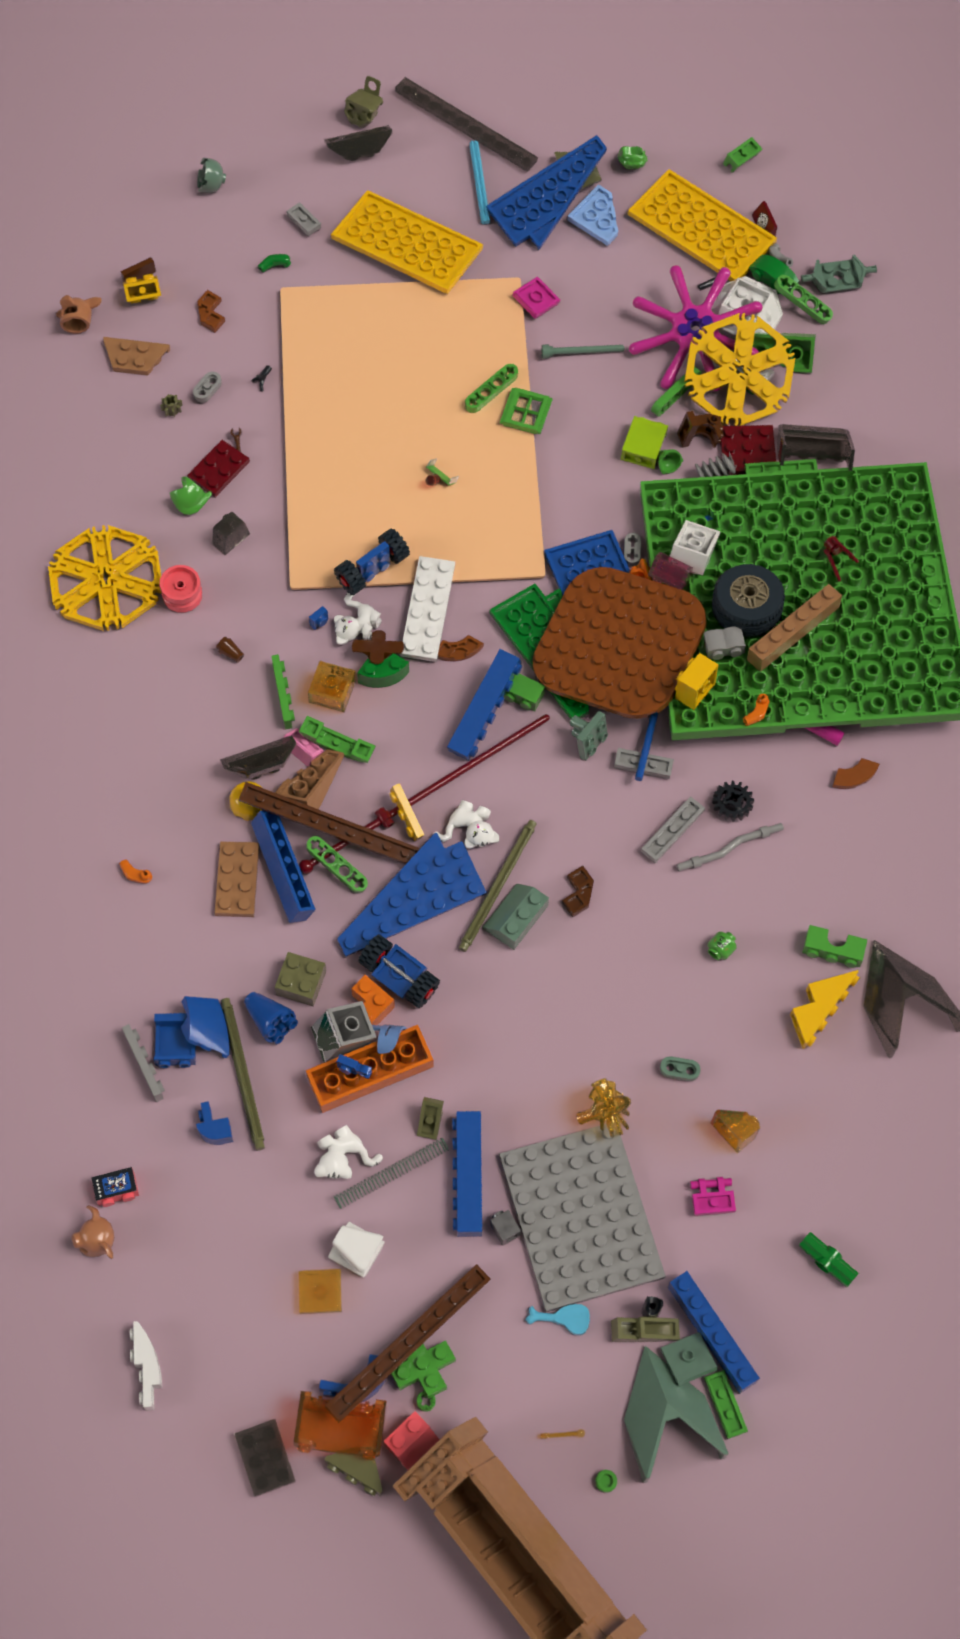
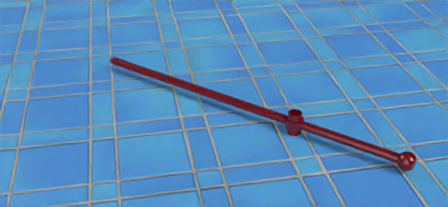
M548 714L543 715L407 799L410 806L548 722L550 716ZM398 806L390 811H386L384 807L378 809L375 812L377 818L364 827L371 830L380 825H383L385 829L390 828L395 823L392 818L398 815ZM341 840L333 845L332 848L338 852L350 843ZM330 853L326 854V855L324 856V859H327L328 857H330V856L333 855V854H330ZM315 858L311 860L305 859L299 863V868L303 874H310L314 869L313 867L320 862Z

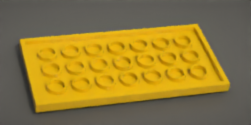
M670 169L628 210L630 217L718 273L722 267H727L731 272L728 278L731 282L737 278L744 277L750 271L749 266L761 255H765L769 247L777 242V237Z
M369 190L364 193L331 233V239L446 294L451 291L483 250L482 243Z

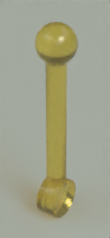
M579 1429L575 1432L541 1434V1439L567 1436L582 1438L585 1436V1431Z

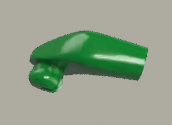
M287 254L269 255L258 265V268L261 272H265L278 265H283L287 268L291 265L290 257Z

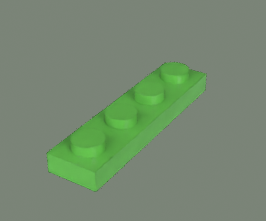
M279 654L272 655V664L285 730L292 729V721H295L293 710H289V705L292 704L290 693L286 694L285 690L289 686L287 677H283L282 672H286L284 661H280Z

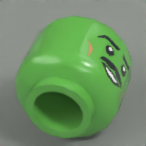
M717 932L708 942V953L718 961L720 959H728L737 949L736 938L730 932Z

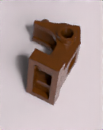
M693 411L686 412L677 431L682 447H689L693 437L697 434H702L705 438L710 439L713 448H715L717 443L721 442L720 438H723L721 417L714 414L695 416Z

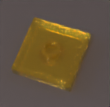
M341 1269L299 1271L300 1314L342 1312Z

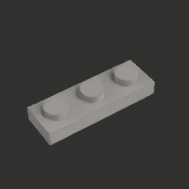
M618 748L614 768L636 772L641 752ZM648 754L644 774L670 779L674 759Z

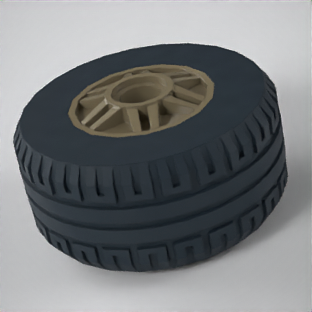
M742 564L731 567L721 574L716 581L712 598L714 617L723 628L737 627L742 629L743 636L753 637L762 635L775 627L780 620L785 600L784 587L774 573L762 566Z

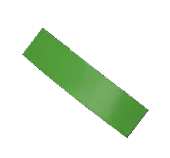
M306 716L299 730L301 735L325 749L343 752L344 757L364 763L369 762L376 748L375 745L358 738L356 741L324 726L323 722Z

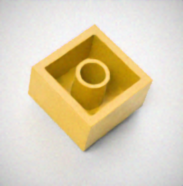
M701 653L696 658H691L687 669L681 671L676 678L675 699L695 710L715 685L719 664Z

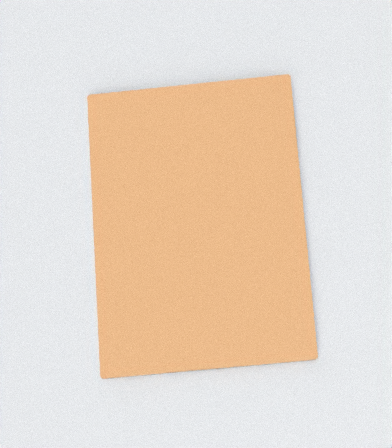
M520 278L458 280L448 294L423 282L283 287L280 289L290 588L292 590L343 588L334 574V568L345 560L351 561L356 568V561L380 545L378 537L390 528L399 532V535L406 541L410 555L398 564H395L390 559L389 567L385 571H380L371 581L365 582V586L414 584L419 556L455 561L452 582L545 577L534 434L500 424L511 389L519 388L530 391L523 306L512 296L513 292L521 287ZM514 364L517 366L518 378L480 411L470 413L466 410L465 400L471 393L505 365ZM499 380L493 382V384L496 386H500L503 384L502 381ZM482 391L481 395L489 396L490 392ZM519 396L516 406L526 408L529 399ZM514 410L511 420L521 422L524 412ZM527 413L524 421L525 424L533 425L532 414ZM437 458L434 466L450 479L459 476L457 482L453 485H447L440 479L439 484L434 485L431 482V476L434 473L426 468L429 461Z

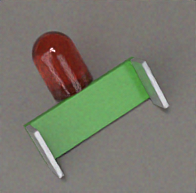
M437 458L429 461L426 468L434 474L426 477L425 482L428 486L439 484L440 479L447 485H453L457 482L459 476L450 479L434 466Z

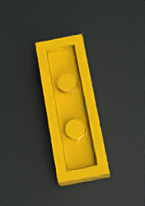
M400 783L396 784L390 789L391 793L389 795L392 802L396 803L399 808L398 815L400 819L404 820L407 825L406 831L408 836L413 838L415 842L421 839L424 833Z

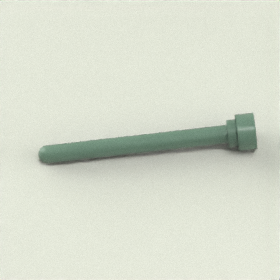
M549 344L541 345L542 359H549L553 355L622 352L625 350L624 345L556 348L549 346Z

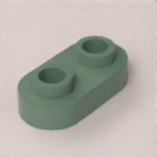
M672 1056L665 1057L660 1065V1071L665 1077L684 1081L696 1080L701 1071L700 1065L696 1061ZM672 1066L674 1070L669 1071L666 1067ZM691 1069L693 1074H688L686 1070Z

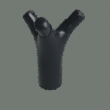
M266 365L262 372L252 379V382L259 380L261 392L264 391L265 378L272 370L269 365Z

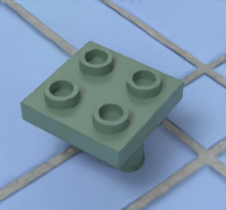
M598 711L590 722L574 715L570 721V726L574 727L572 736L577 739L579 756L586 761L595 754L599 744L607 739L608 732L605 714Z

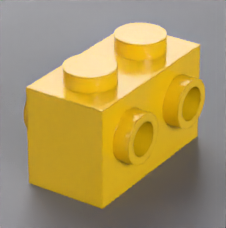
M153 274L143 275L142 279H136V277L126 278V282H123L127 302L138 303L141 302V299L155 300L158 299V296H161L158 278L153 276Z

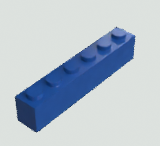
M499 649L447 746L449 752L468 761L476 755L479 741L484 740L487 734V726L492 724L496 717L495 711L503 705L505 700L503 697L506 691L509 692L511 690L514 676L518 675L522 669L519 657Z
M262 810L252 820L251 825L289 923L306 921L316 908L280 817Z
M456 1111V1118H452V1130H456L457 1138H453V1150H457V1157L453 1158V1170H457V1177L453 1178V1190H457V1198H453V1210H457V1218H453V1231H457V1237H482L481 1111Z
M688 1271L670 1281L668 1289L697 1332H700L705 1344L725 1371L738 1393L741 1394L756 1384L760 1377Z

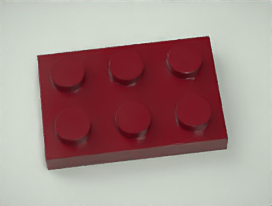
M221 440L187 477L204 491H211L212 496L216 498L250 462V459L224 440Z

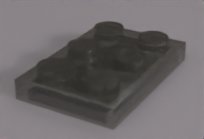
M276 1419L234 1434L254 1497L296 1482Z

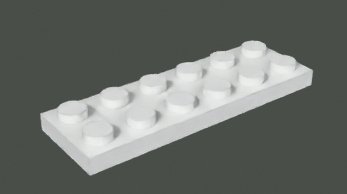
M419 556L403 636L404 650L400 654L401 657L437 662L455 570V561Z

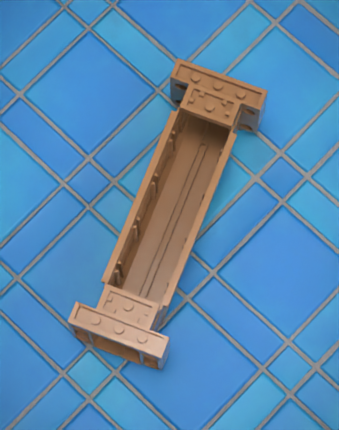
M476 1416L448 1431L393 1485L404 1501L420 1494L432 1510H436L433 1514L531 1639H638L647 1631L635 1614L627 1620L607 1593L499 1458L485 1444L483 1438L488 1434V1431Z

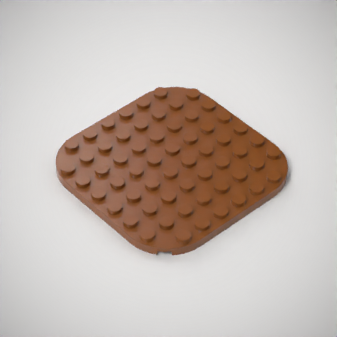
M598 567L587 570L575 577L568 585L533 656L535 675L539 683L543 684L545 689L554 694L632 719L647 718V715L661 712L672 701L676 693V678L681 671L687 669V665L705 632V610L701 602L687 591L614 568Z

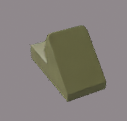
M428 1097L423 1098L417 1136L437 1140L444 1101Z

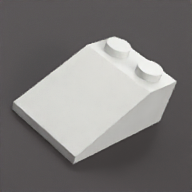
M686 520L673 544L668 564L676 568L688 570L693 574L703 575L720 531Z

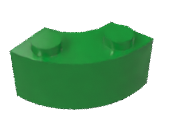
M761 255L749 266L756 281L763 282L776 290L774 283L781 275H787L795 282H799L797 276L786 264L769 255Z
M394 653L389 658L384 659L381 664H373L370 662V659H367L357 673L358 683L371 688L392 686L407 676L409 673V661Z

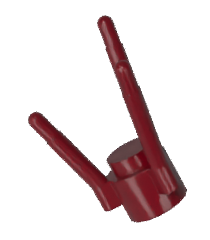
M831 536L824 542L826 548L824 553L827 555L834 574L840 582L841 578L831 554L838 555L843 551L854 562L859 563V560L842 545L836 536Z

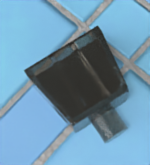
M234 512L225 514L222 520L213 527L212 544L226 555L249 536L250 532L245 522Z

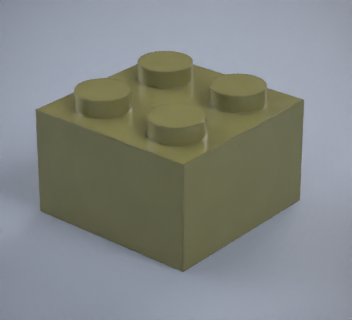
M287 952L275 985L276 995L314 1007L326 974V964Z

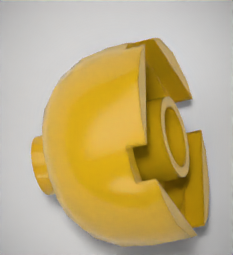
M246 781L248 783H251L262 788V786L255 782ZM241 782L231 791L229 797L230 808L235 816L246 821L253 820L262 810L239 801L245 782Z

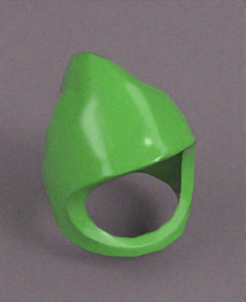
M183 476L181 478L183 488L171 491L170 497L175 507L181 513L192 515L205 505L212 493L211 491L204 493L195 482Z

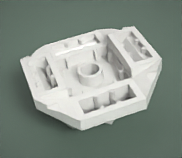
M746 276L726 283L711 308L714 314L720 315L751 302L759 301L763 308L760 313L754 314L755 319L753 322L756 323V317L759 316L774 329L783 316L777 291ZM752 315L745 317L747 321L751 320ZM730 324L719 329L720 333L733 339L736 338L737 327ZM757 329L755 331V333H766L762 329Z

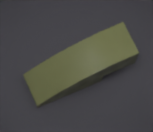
M617 1317L611 1320L612 1342L680 1340L679 1319Z

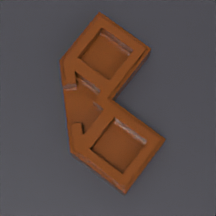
M207 290L197 301L201 325L216 333L225 322V317L214 311L222 302V299Z

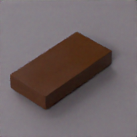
M150 257L122 270V281L126 282V278L130 277L142 279L143 275L155 273L154 261Z

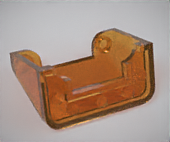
M301 1391L293 1441L294 1446L298 1448L299 1452L309 1453L311 1450L350 1454L362 1456L366 1460H375V1457L380 1456L387 1413L386 1400L376 1399V1403L370 1405L369 1401H365V1404L360 1403L338 1423L324 1408L331 1400L323 1399V1396H318L317 1400V1398L311 1397L312 1392Z

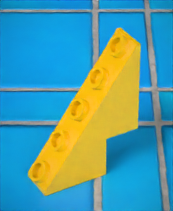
M858 970L808 984L806 993L810 1003L795 1007L790 1013L802 1049L813 1045L817 1039L814 1035L817 1031L822 1032L828 1023L825 1021L827 1017H833L839 1008L836 1005L839 1001L843 1002L849 994L847 989L850 985L852 987L856 985L860 979L857 976Z

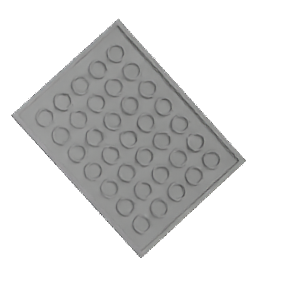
M616 1121L499 1153L546 1312L665 1279L664 1269Z

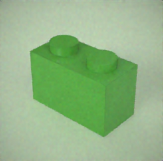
M515 675L512 680L513 686L509 692L506 691L503 698L508 702L519 704L526 710L535 711L545 694V686L524 675Z

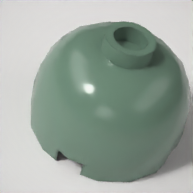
M204 157L200 163L203 164V168L198 171L197 187L200 188L199 192L212 193L217 191L221 184L225 183L226 174L223 173V168L219 162Z

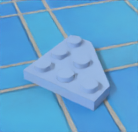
M598 184L568 215L567 220L608 246L618 236V226L616 224L612 193Z

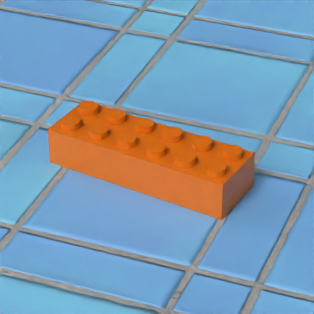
M415 1025L401 1031L395 1048L388 1053L379 1054L377 1052L378 1041L344 1054L346 1057L359 1061V1064L371 1067L372 1073L369 1079L359 1074L351 1073L349 1075L341 1072L337 1067L338 1057L306 1070L307 1079L321 1112L324 1113L433 1068L434 1059L419 1026Z

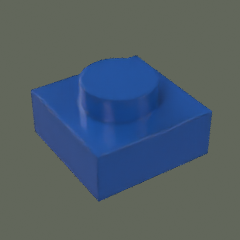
M323 606L309 616L310 626L314 630L318 627H323L328 621V611Z

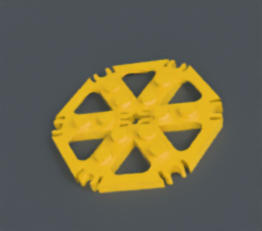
M740 313L706 325L701 328L702 330L698 331L702 338L697 339L693 337L690 342L684 382L691 380L685 384V387L692 386L694 390L689 392L688 395L693 396L696 393L697 395L690 399L707 413L720 416L721 424H723V418L725 417V425H728L729 420L733 419L735 422L734 426H737L740 419V426H744L778 413L777 410L782 408L778 401L781 400L786 403L788 401L787 398L789 399L795 358H788H792L795 354L794 352L788 354L786 349L790 348L791 344L783 346L789 340L759 316L756 317V323L753 322L755 319L754 314H752L749 321L745 319V313L742 314L741 320H739ZM730 324L737 327L733 352L714 337L715 330ZM757 329L764 330L775 339L776 345L774 347L751 355L754 334ZM699 351L703 352L718 364L720 368L702 375L695 374L696 353ZM783 364L786 366L784 385L781 388L774 386L759 373ZM736 366H737V367L742 366V367H743V370H742V371H743L744 373H741V372H740L739 374H737V373H736L737 369H736L735 367H736ZM728 385L725 408L723 410H717L704 399L705 393ZM746 388L766 403L765 409L750 415L743 412Z
M102 525L101 532H97L94 526L92 527L93 534H91L90 528H88L53 554V558L58 561L55 563L50 561V567L48 566L52 602L56 610L64 607L60 613L65 619L104 631V624L107 631L110 630L109 626L111 624H115L118 630L120 628L119 622H121V626L124 628L155 606L156 602L159 601L158 596L154 595L155 593L162 594L160 590V578L162 575L158 550H156L155 546L147 548L151 545L147 537L108 525V532L105 525ZM118 538L134 544L132 548L113 560L111 541ZM84 543H91L94 563L70 556V553ZM145 562H150L153 566L154 580L152 582L128 575ZM104 571H106V575H108L107 584L103 579L105 575ZM67 575L83 580V582L64 595L59 593V576ZM117 592L141 599L143 603L130 614L122 615L120 613ZM99 595L100 619L93 620L77 613L80 607Z

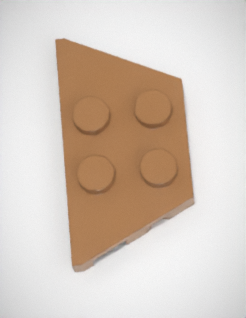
M103 337L114 372L148 376L153 371L154 366L160 363L161 357L170 351L169 344Z

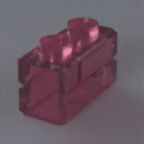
M659 552L652 563L648 575L652 577L653 581L663 582L683 590L693 567Z

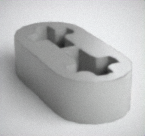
M636 533L628 534L624 542V558L628 567H633L639 564L641 556V537ZM631 540L635 542L634 547H631ZM631 553H634V560H630Z

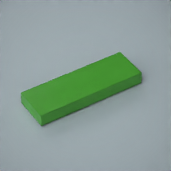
M722 1370L704 1377L727 1440L747 1433L746 1424L725 1371Z

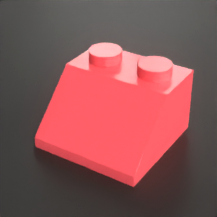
M414 1411L383 1442L384 1446L408 1471L440 1439L418 1413Z

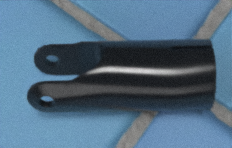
M647 1296L641 1309L642 1316L658 1318L663 1307V1299Z

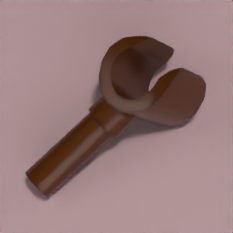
M232 428L231 435L234 436L236 449L241 452L240 436L242 435V429L239 428V434L234 435Z

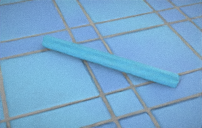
M475 140L470 142V153L481 223L485 225L490 223V214L486 209L488 201L479 143Z

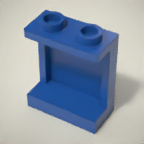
M187 1013L155 1014V1066L170 1068L171 1066L179 1065L181 1068H188L191 1065H196V1046L187 1042L181 1029L182 1024L188 1017Z

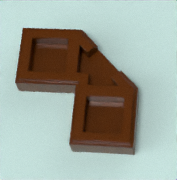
M584 866L567 875V879L576 892L564 898L562 904L572 917L589 908L594 880Z

